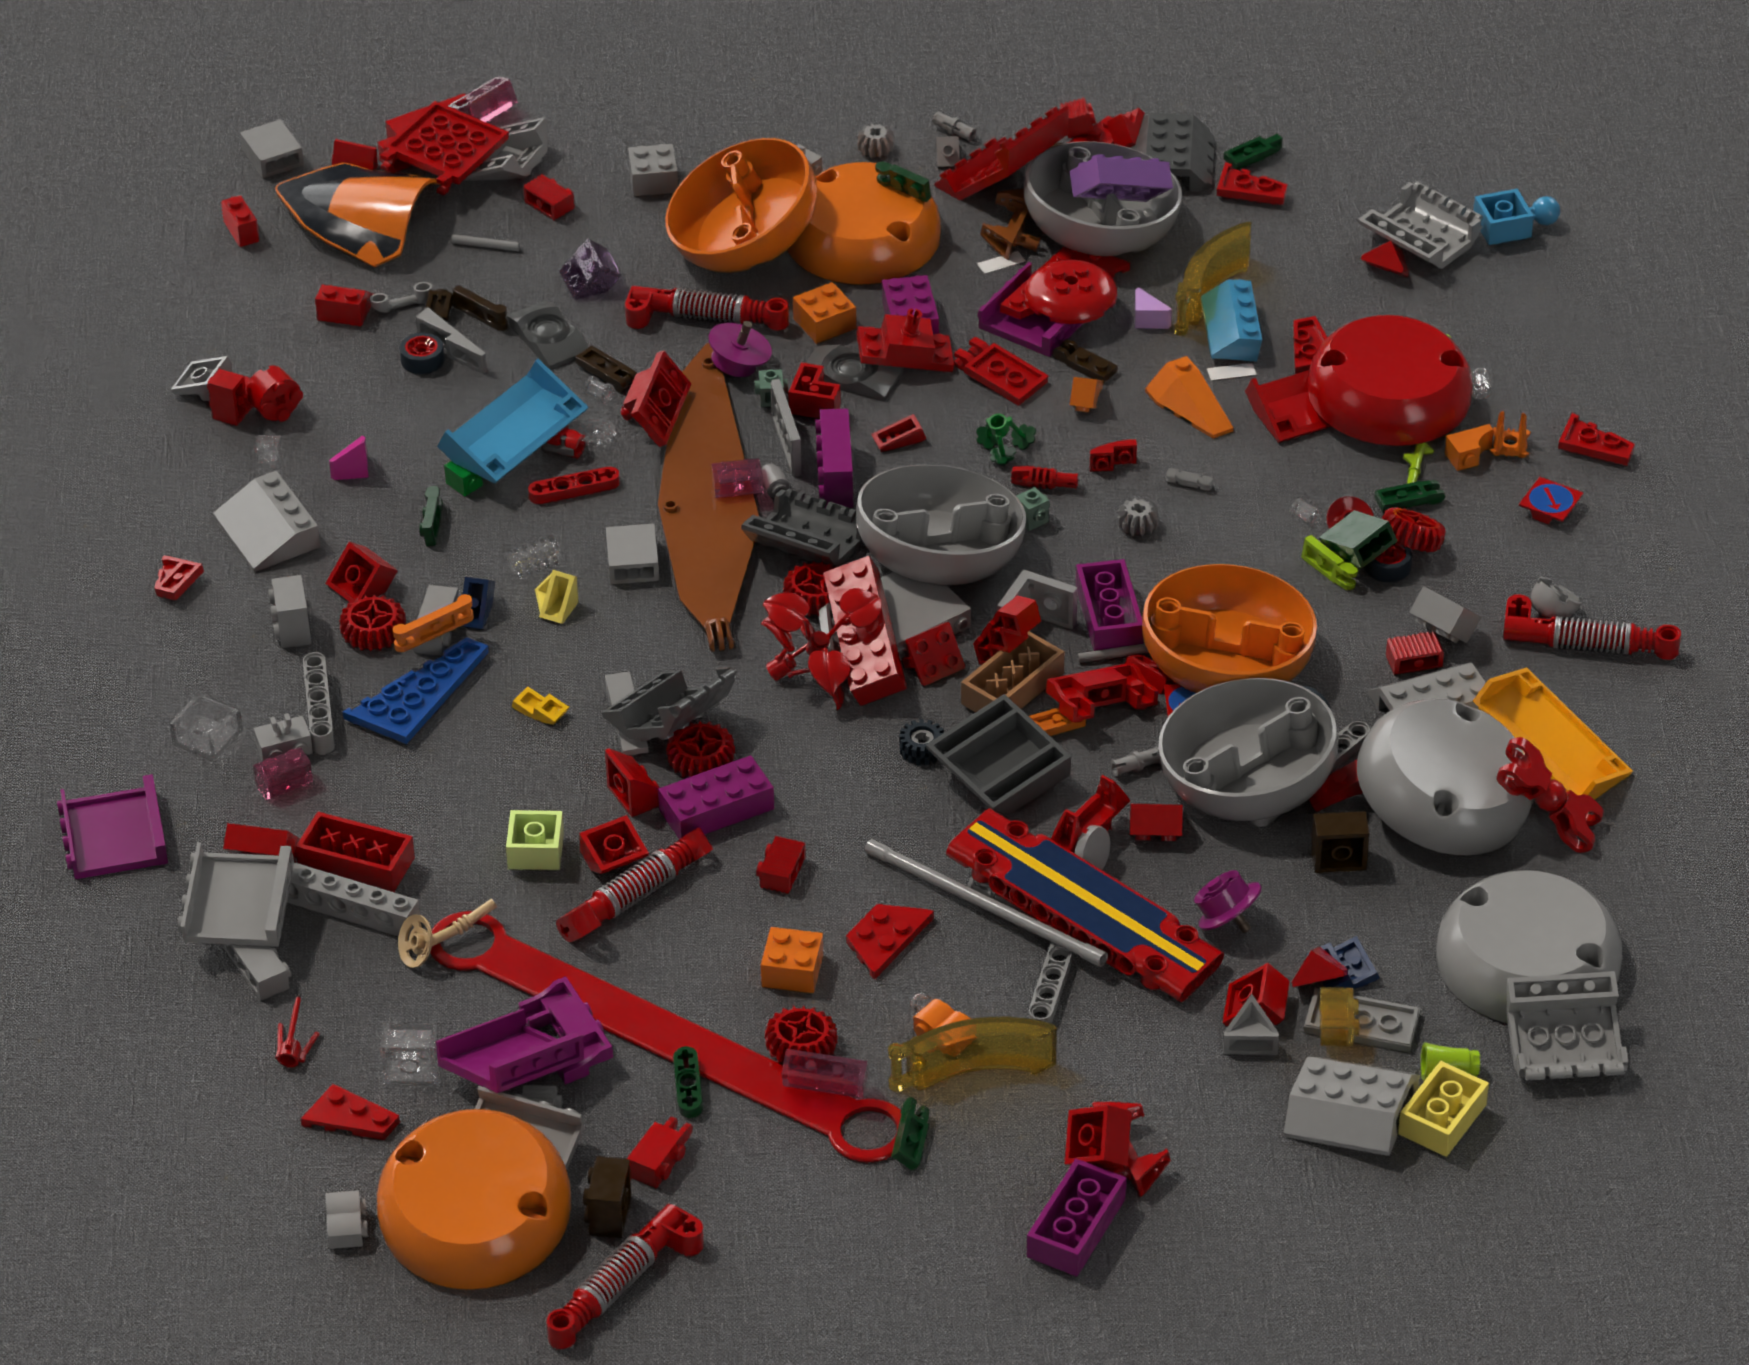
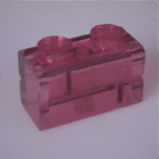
M759 458L711 463L715 498L763 493V474Z
M301 747L290 749L286 753L273 758H267L263 762L253 765L256 786L265 800L313 782L311 762Z

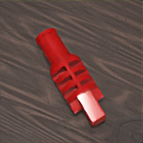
M1015 466L1011 472V483L1031 488L1035 486V488L1042 487V489H1046L1047 487L1051 490L1056 487L1077 489L1079 474L1057 472L1055 468Z

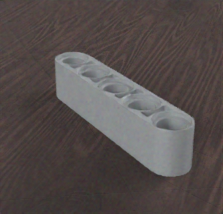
M312 652L303 658L309 728L313 751L317 754L325 755L332 752L335 747L326 660L322 653Z

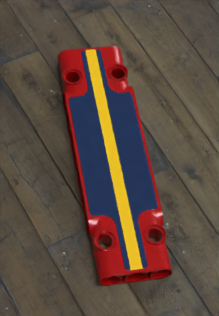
M991 808L984 811L961 831L947 847L946 856L965 868H972L971 876L975 881L988 883L994 893L1040 922L1083 943H1088L1107 952V964L1125 975L1131 976L1135 972L1140 973L1143 986L1153 990L1160 988L1179 1002L1185 1001L1219 968L1224 959V953L1199 938V933L1194 927L1190 925L1181 926L1176 916L1049 837L1043 834L1034 836L1029 833V828L1024 822L1018 820L1010 821Z

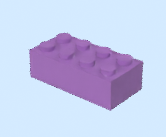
M1104 154L1092 156L1091 160L1078 164V167L1070 170L1073 197L1106 199L1107 194L1114 193L1122 201L1147 202L1173 188L1169 162L1160 161L1158 158L1142 160L1141 157L1123 159V156L1109 158L1105 157Z

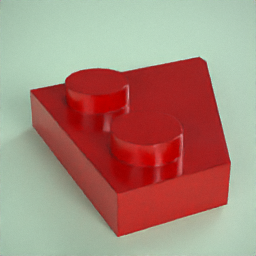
M164 555L162 557L163 567L159 569L158 580L154 587L156 596L177 600L204 572L202 564Z

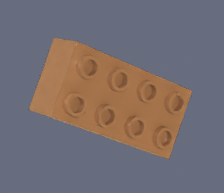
M1029 631V638L1010 653L1004 651L997 652L961 682V704L977 712L1005 694L1022 709L1046 689L1047 679L1060 677L1064 674L1065 651Z

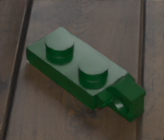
M1278 133L1266 139L1259 136L1225 151L1223 159L1227 163L1232 164L1234 169L1239 170L1283 148V138Z

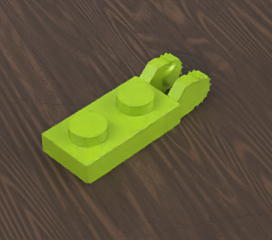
M1312 535L1305 537L1301 558L1333 583L1346 590H1353L1356 585L1353 578L1357 577L1358 569L1352 563L1344 562L1342 558Z

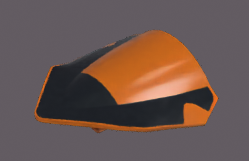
M343 162L281 182L276 186L275 190L278 197L305 230L323 242L376 268L402 254L409 219L419 194L428 184H441L437 183L436 178L370 170Z

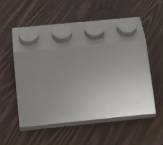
M277 471L253 479L213 513L215 520L253 572L320 548L318 525Z

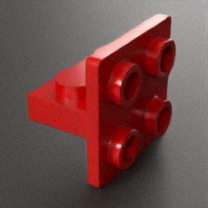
M944 622L905 640L909 655L901 658L905 668L916 669L922 686H926L965 668V663L949 622Z

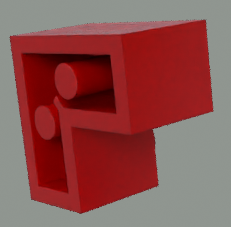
M801 362L788 391L791 413L820 419V410L840 409V384L824 382V366Z
M218 369L213 377L209 378L207 390H209V406L212 412V419L235 426L239 425L253 407L247 400L248 392L246 391L250 377Z

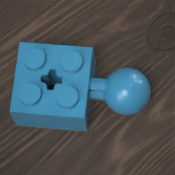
M1518 189L1475 196L1473 211L1483 216L1481 220V226L1483 227L1480 231L1488 245L1531 238L1533 219L1538 224L1551 225L1560 216V206L1554 198L1549 196L1540 197L1533 203L1532 207H1528Z

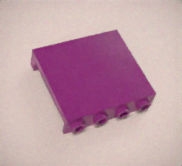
M1028 262L997 293H994L985 305L980 307L977 314L979 329L1050 357L1053 354V350L1057 346L1060 347L1062 342L1068 339L1083 323H1056L1050 321V317L1043 314L1038 316L1036 313L1019 320L1000 312V304L1032 275V263Z
M153 774L142 776L143 788L66 800L64 789L60 790L62 800L57 801L59 816L64 815L65 817L60 818L62 834L67 833V836H62L65 852L70 851V854H65L68 870L73 869L75 879L168 864Z
M525 1009L517 1010L436 1041L439 1067L495 1093L503 1092L584 1060L582 1034L574 1032L557 1039L526 1025Z

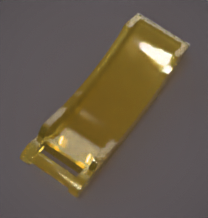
M1252 222L1240 223L1222 231L1207 241L1194 254L1186 268L1183 283L1179 282L1178 291L1175 295L1177 323L1174 325V333L1176 335L1184 336L1188 333L1189 325L1199 324L1202 312V295L1235 274L1247 272L1250 260Z
M982 1017L940 1026L922 1035L915 1036L902 1044L893 1043L888 1047V1056L891 1059V1076L888 1081L889 1089L899 1092L913 1085L916 1090L921 1091L953 1076L986 1069H1015L1031 1072L1033 1075H1036L1056 1065L1057 1028L1053 1024L1034 1019ZM906 1057L907 1073L902 1075V1059Z

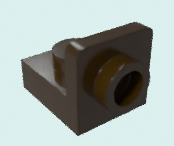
M446 289L429 290L426 308L431 309L444 321H448L451 306H454L452 292Z

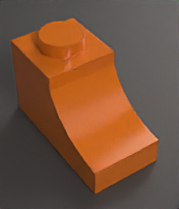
M1073 377L1070 405L1076 406L1075 411L1089 412L1090 408H1096L1098 397L1103 387V380Z
M1490 424L1446 435L1445 455L1457 471L1479 465L1480 454L1492 448L1494 429Z

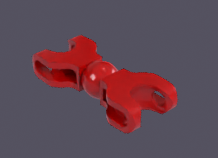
M1523 737L1511 739L1506 747V756L1512 763L1499 768L1496 777L1497 782L1509 794L1514 796L1523 795L1529 800L1534 799L1539 808L1550 811L1548 817L1556 825L1561 840L1572 850L1578 853L1590 851L1595 842V835L1589 826L1601 822L1604 814L1603 808L1590 795H1577L1572 790L1566 792V788L1561 782L1551 779L1553 773L1546 767L1541 752L1531 742ZM1515 748L1523 750L1525 755H1523L1520 751H1518ZM1576 835H1577L1578 837H1580L1582 840H1584L1585 842L1579 841V840L1576 838Z

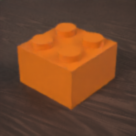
M833 282L793 297V319L816 344L857 329L856 306Z
M770 927L761 961V987L814 993L824 955L823 933Z

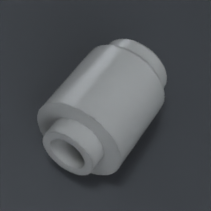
M770 463L761 468L760 481L770 497L775 498V495L781 489L787 491L790 488V483L779 466Z

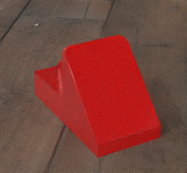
M1137 108L1132 112L1121 113L1107 121L1114 144L1128 148L1136 145L1145 112Z

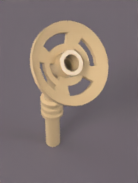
M490 899L470 914H463L462 918L459 917L457 919L458 922L453 921L452 926L433 935L430 924L424 916L417 914L409 916L402 924L398 937V949L402 961L408 967H420L428 959L432 946L458 934H464L463 931L467 932L469 930L468 927L473 928L475 922L497 908V905ZM421 922L426 926L427 931L422 928ZM412 926H414V928L412 929V931H411V933H410L409 941H408V935H409L410 929L412 928ZM410 950L418 955L416 961L410 956Z

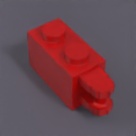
M672 1116L664 1125L654 1122L627 1157V1159H630L631 1178L657 1189L663 1179L666 1180L670 1176L675 1163L681 1161L686 1152L684 1144L691 1136L692 1125L685 1123L677 1131L678 1120Z

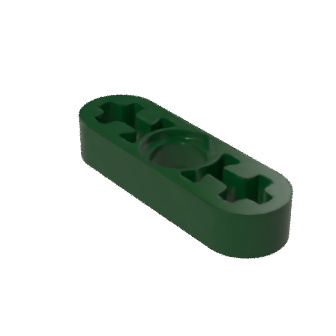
M684 1046L677 1049L673 1055L679 1112L683 1117L695 1118L703 1111L699 1060L694 1048ZM684 1058H689V1068L684 1069ZM686 1078H693L695 1080V1083L691 1086H683L681 1084ZM687 1096H692L693 1106L691 1107L687 1106Z

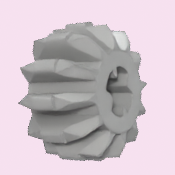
M871 123L870 126H863L857 135L858 151H861L863 156L870 155V158L874 156L880 158L881 155L888 156L894 147L893 131L889 130L888 126H881L880 123L878 125Z
M1134 498L1133 501L1125 500L1124 505L1120 506L1118 510V524L1124 533H1131L1132 537L1136 534L1143 537L1144 533L1152 534V530L1157 529L1159 512L1158 507L1153 505V501L1146 502L1144 498L1142 500Z

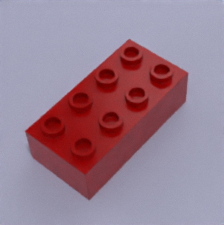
M318 811L296 845L298 864L391 892H395L415 859L413 836Z

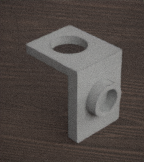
M959 136L936 137L937 167H955L954 164L960 161Z

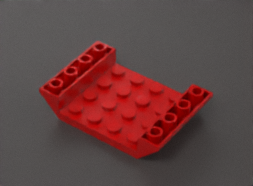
M1067 105L1060 109L1056 106L1045 112L1047 117L1044 119L1039 117L1032 121L1030 129L1024 127L1016 132L1014 140L1011 137L1008 139L1003 137L996 140L994 137L984 144L986 148L983 150L978 148L969 154L970 159L966 160V158H963L955 163L954 166L956 168L953 171L949 168L939 175L941 179L934 183L935 187L958 200H962L1010 176L1068 135L1069 109Z

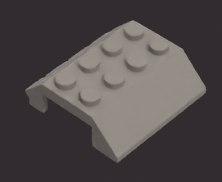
M1417 181L1414 185L1409 182L1401 188L1400 203L1388 212L1381 214L1371 209L1360 217L1357 223L1443 269L1472 247L1483 227L1481 226L1483 216L1471 209L1467 210V207L1452 199L1449 200L1448 197L1435 190L1431 191V188Z
M1466 663L1368 690V695L1378 710L1388 708L1391 711L1408 702L1432 698L1454 700L1478 709L1473 699L1486 682L1473 663Z
M1615 971L1507 978V1021L1513 1065L1519 1077H1525L1526 1081L1544 1080L1547 1075H1549L1550 1079L1572 1078L1573 1074H1576L1577 1077L1600 1076V1072H1603L1605 1076L1624 1075L1629 1061L1627 1048L1622 1047L1616 1011V1002L1619 994Z
M1307 1056L1289 1095L1284 1137L1389 1156L1398 1137L1396 1119L1408 1092L1409 1097H1412L1419 1089L1420 1075L1334 1059Z

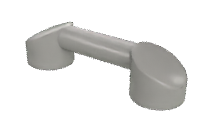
M429 282L417 283L414 286V295L390 301L384 293L374 294L370 297V305L377 311L389 312L392 309L416 303L422 304L427 301L429 290H433L432 284Z

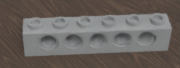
M294 863L287 903L399 936L401 926L409 916L414 914L420 915L419 900ZM412 926V928L410 929V932H409V935H408V939H409L410 933H411L412 929L414 928V926Z

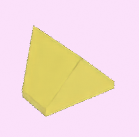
M553 570L535 588L540 612L539 617L561 624L565 622L578 604L577 576Z

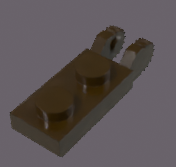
M1069 339L1062 342V347L1057 346L1053 350V355L1057 360L1092 379L1103 380V384L1118 372V365L1082 347L1079 348L1076 342Z

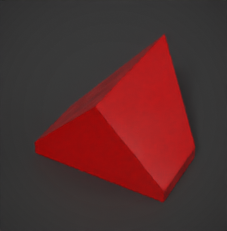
M1392 241L1363 254L1360 258L1365 264L1408 278L1409 271L1403 251Z
M1319 946L1308 954L1291 982L1292 987L1346 976L1348 969Z

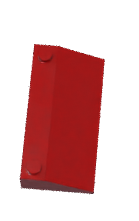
M1309 370L1261 385L1258 384L1256 378H1253L1245 389L1254 412L1278 443L1332 427L1319 416L1309 399Z

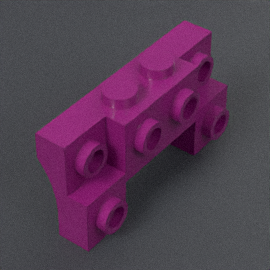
M567 977L554 981L543 992L518 1003L519 1010L525 1009L526 1025L539 1029L551 1024L559 1038L574 1032L583 1035L584 1060L557 1070L565 1085L590 1075L589 1067L613 1058V1048L604 1035L601 1022L594 1020L589 1004L587 1002L583 1003Z

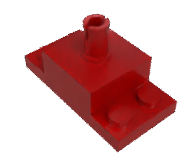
M913 308L908 310L907 316L885 314L881 328L858 326L856 334L860 361L863 364L952 372L954 368L949 335L933 334L931 319L922 318V312L918 309H915L914 316L912 315Z
M664 350L656 354L651 368L635 375L623 403L624 406L620 410L625 420L628 421L634 418L658 447L667 444L692 384Z

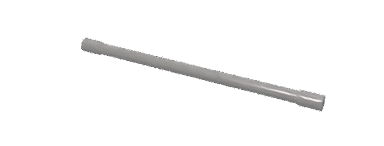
M870 839L865 846V853L883 862L895 865L1079 955L1084 960L1099 967L1104 966L1107 961V952L1088 943H1083L892 850V848L874 839Z

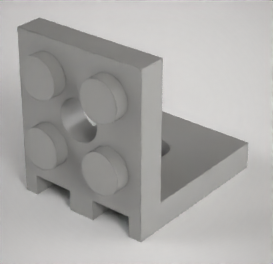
M1024 569L997 605L998 611L1018 595L1036 600L1042 620L1072 630L1077 624V587Z

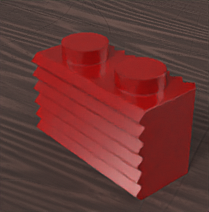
M1084 97L1082 99L1078 98L1077 101L1073 100V102L1069 101L1068 103L1060 104V108L1067 105L1069 109L1068 139L1094 132L1093 124H1096L1092 104H1087Z
M541 174L537 179L534 178V180L523 186L525 203H528V205H531V207H534L550 219L552 218L553 221L575 208V197L572 190L569 188L565 189L553 178L549 179Z
M239 195L222 200L223 222L237 244L243 247L259 242L257 218H255L254 213L247 206L244 198Z
M1434 631L1387 639L1386 658L1392 668L1393 675L1443 667L1444 651Z
M775 836L773 843H768L766 846L764 861H760L757 866L756 876L759 877L760 887L770 888L772 891L776 890L781 893H790L806 858V842Z

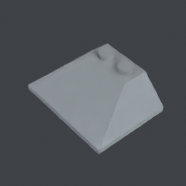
M546 117L498 127L509 132V139L463 181L511 180L528 177L531 174V170L541 163V158L548 151V120Z

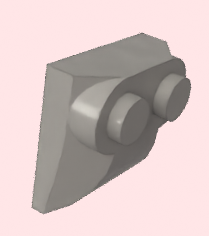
M228 356L192 361L170 390L172 394L199 395L201 400L210 401L209 390H207L209 378L213 377L218 369L232 372V362Z

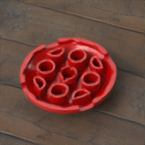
M1059 260L1042 266L1029 277L1025 285L1024 296L1029 308L1038 316L1040 314L1050 317V321L1056 323L1081 324L1103 317L1106 310L1114 307L1117 300V286L1110 274L1095 264L1081 260Z

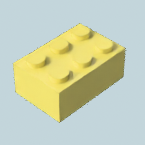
M1440 1061L1401 1110L1398 1134L1447 1157L1487 1105L1489 1083Z

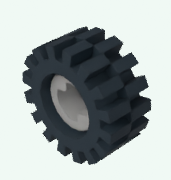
M919 719V723L913 720L911 725L906 723L904 728H901L899 734L900 755L902 754L904 760L908 758L909 763L912 764L916 761V765L920 766L921 762H925V765H929V761L937 762V758L926 748V745L942 735L944 729L940 728V724L937 722L933 725L932 720H928L927 723H924V719Z

